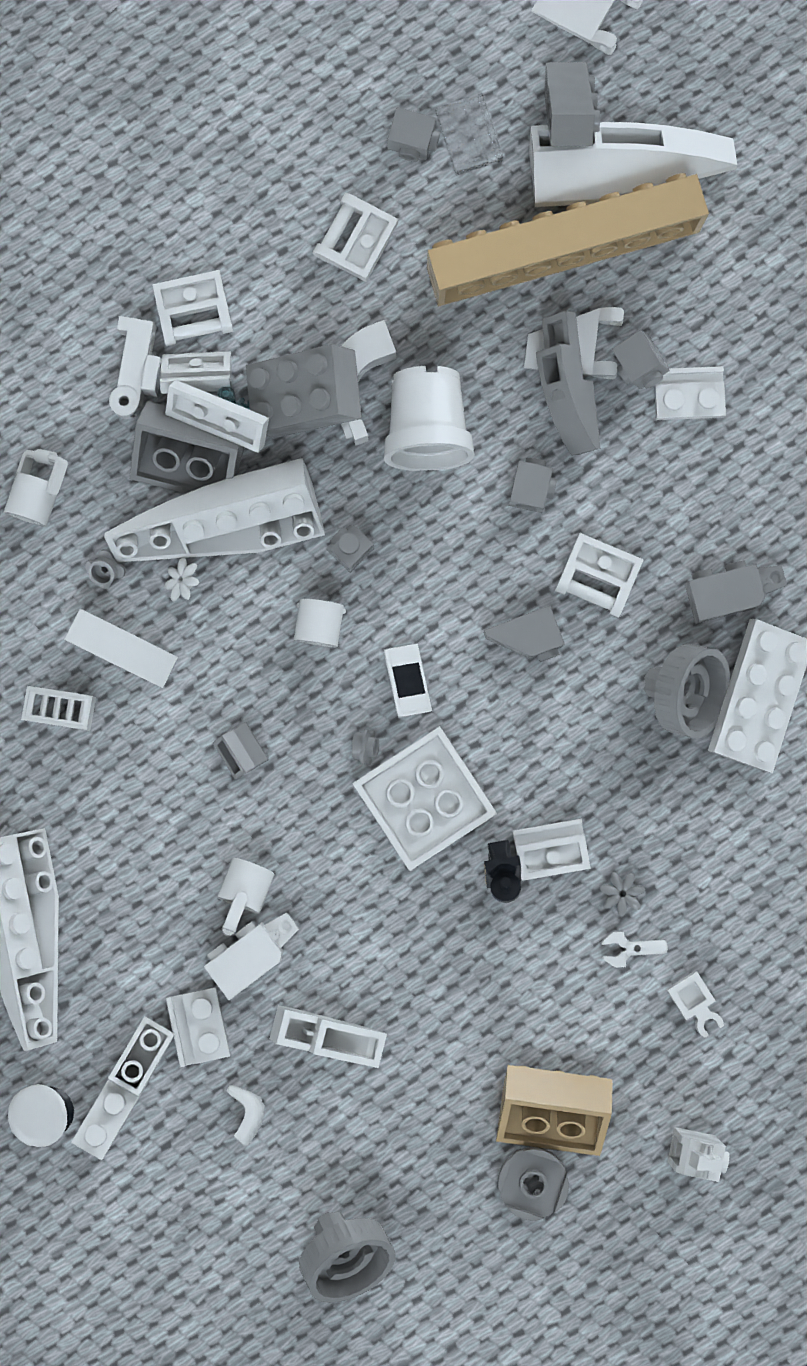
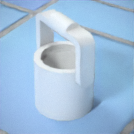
M37 449L36 451L26 450L21 457L3 512L16 519L47 527L68 466L67 460L59 457L53 451ZM34 460L38 463L54 465L49 481L29 475Z
M232 858L217 896L218 899L231 904L225 923L222 926V933L225 936L234 935L243 910L260 914L275 875L272 871L246 860Z

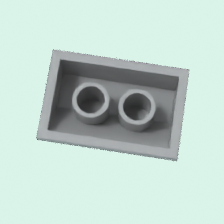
M147 401L135 426L129 479L186 494L201 487L237 476L244 452L243 446L165 415V405Z

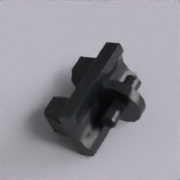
M509 840L488 843L489 860L484 861L486 887L490 888L492 896L497 901L510 903L517 899L521 892L519 855H511Z

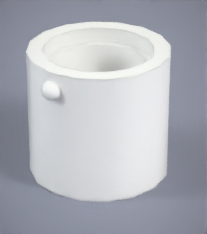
M300 599V602L296 605L298 615L294 641L324 647H338L342 617L346 613L344 605L323 600Z

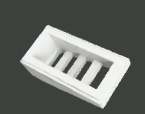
M27 686L21 720L90 731L96 697ZM36 694L42 695L39 716L32 715ZM49 697H55L52 718L46 717ZM62 699L68 700L65 720L59 719ZM76 701L81 702L78 722L72 721Z

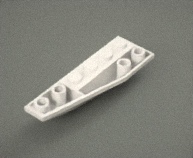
M600 122V131L593 132V146H550L548 125L531 126L529 157L535 207L566 206L577 202L592 204L599 202V199L606 194L619 192L621 196L633 192V189L641 184L653 183V186L666 183V179L680 173H685L687 177L697 174L698 179L737 169L733 138L699 130L645 123Z
M303 458L240 474L171 499L105 532L104 538L116 562L259 553L324 536L325 531L313 483Z
M45 828L0 837V993L23 1051L57 1042L59 895Z

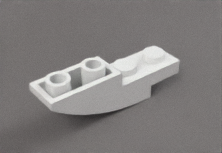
M144 1016L108 1077L104 1088L73 1138L72 1144L103 1161L175 1035L173 1032Z

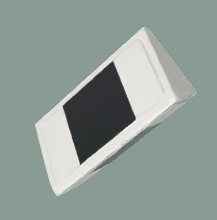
M418 644L384 649L398 719L431 712L432 708Z

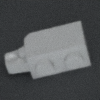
M744 560L726 565L725 572L713 574L712 569L693 573L691 574L693 580L688 581L685 584L694 622L698 624L756 609V607L761 606L766 594L785 587L787 583L782 565L757 568V564L746 566Z

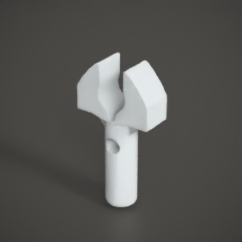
M623 931L611 932L601 941L602 945L617 943L620 947L625 948L624 951H620L616 956H601L607 963L616 968L626 967V960L630 956L665 954L668 950L665 940L630 942L624 937Z

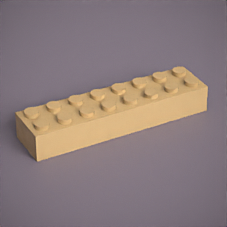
M680 173L666 179V183L653 186V183L641 184L635 187L633 192L621 196L619 192H613L602 196L599 202L586 205V202H577L568 206L564 212L553 214L552 211H546L535 215L532 221L522 224L519 221H510L502 224L497 231L486 233L485 230H479L468 234L465 240L454 243L452 240L437 242L432 246L433 249L427 252V271L439 307L697 234L705 223L709 212L698 175L695 174L687 177L685 173Z

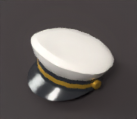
M40 1084L21 1089L13 1097L8 1107V1122L12 1133L21 1142L29 1146L46 1147L52 1145L69 1128L74 1119V1106L71 1098L63 1090Z

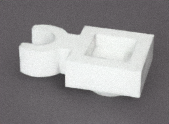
M693 971L666 989L685 1020L693 1016L696 1017V1030L704 1038L709 1036L704 1029L706 1020L714 1019L718 1027L722 1028L724 1026L722 1018L717 1013L708 1009V1006L716 1001L697 971Z

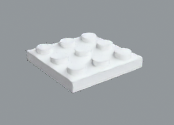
M440 726L352 783L409 871L497 814Z

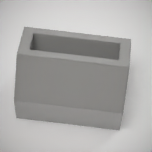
M246 722L223 734L213 742L234 779L243 776L269 760Z

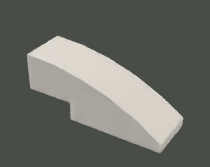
M79 609L64 639L161 688L164 687L178 659L177 656L82 609Z
M278 1005L269 1039L277 1045L379 1068L387 1033Z

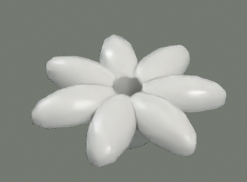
M183 557L179 559L177 569L169 567L167 570L173 579L168 580L164 584V588L172 589L170 598L173 602L179 598L180 594L184 599L189 600L190 589L199 584V580L192 577L197 569V564L192 563L187 566L186 559Z

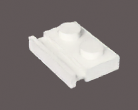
M231 351L162 354L160 372L161 394L168 393L169 385L174 380L205 392L230 391L232 372Z
M723 366L669 368L670 371L663 375V380L654 386L656 420L724 418L726 416Z
M582 819L512 831L516 855H519L521 862V881L591 869Z
M217 987L166 998L172 1031L175 1034L174 1040L180 1067L231 1056Z

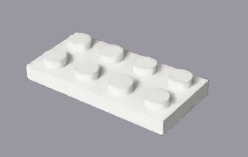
M749 619L708 748L709 752L768 773H773L807 666L806 638L758 619Z

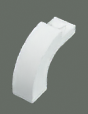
M384 320L354 333L341 346L355 350L358 382L370 369L396 359V350ZM362 419L341 424L345 438L353 437L355 446L368 441V434Z

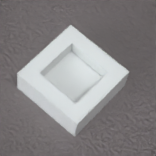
M146 355L141 390L144 395L158 397L161 379V357Z

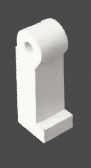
M119 316L117 330L121 335H126L117 388L111 392L109 405L119 417L132 419L137 416L134 413L138 406L143 405L144 394L141 390L146 355H152L157 327L152 321Z

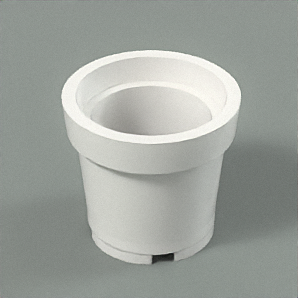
M416 366L396 372L393 375L394 380H392L390 434L385 438V463L402 470L420 471L451 469L473 460L475 456L472 435L466 428L459 372L442 366H437V372H426V366Z

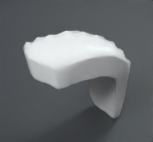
M229 1085L226 1091L245 1107L244 1119L234 1137L243 1146H247L252 1142L262 1125L265 1105L260 1096L237 1086Z

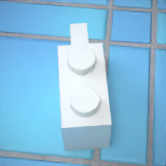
M288 913L279 916L265 925L262 922L256 927L251 921L235 934L239 939L229 948L222 943L207 955L210 962L204 968L227 999L230 1000L282 960L283 949L281 947L299 930V927Z
M674 1127L667 1162L676 1173L719 1182L721 1173H726L729 1152L725 1151L726 1146L715 1135Z

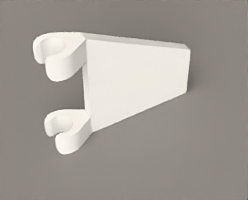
M537 0L531 12L590 43L607 55H612L616 49V36L610 32L599 30L616 0ZM620 0L634 9H639L643 3V0Z
M605 307L576 316L583 375L615 379L617 376V363L612 361H594L598 325L601 323L622 326L624 310L618 307ZM543 329L528 334L524 363L525 369L538 370L536 352L545 349Z

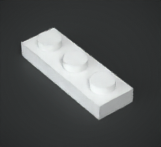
M174 380L169 385L165 415L257 453L264 447L269 417L178 380Z

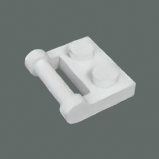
M344 193L340 201L342 206L322 243H317L312 254L367 282L398 225V219L349 193ZM353 212L358 213L362 216L341 254L334 251L333 249Z
M220 270L152 284L166 346L176 345L178 340L223 331V334L233 332ZM218 309V318L177 327L172 325V318Z
M579 533L555 591L563 595L567 592L610 610L609 614L619 618L644 559ZM575 570L619 588L616 598L572 580Z

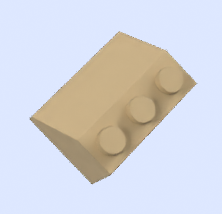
M507 1065L496 1142L600 1156L612 1115L613 1079L600 1078L594 1075L571 1074L563 1071L535 1069L527 1066Z

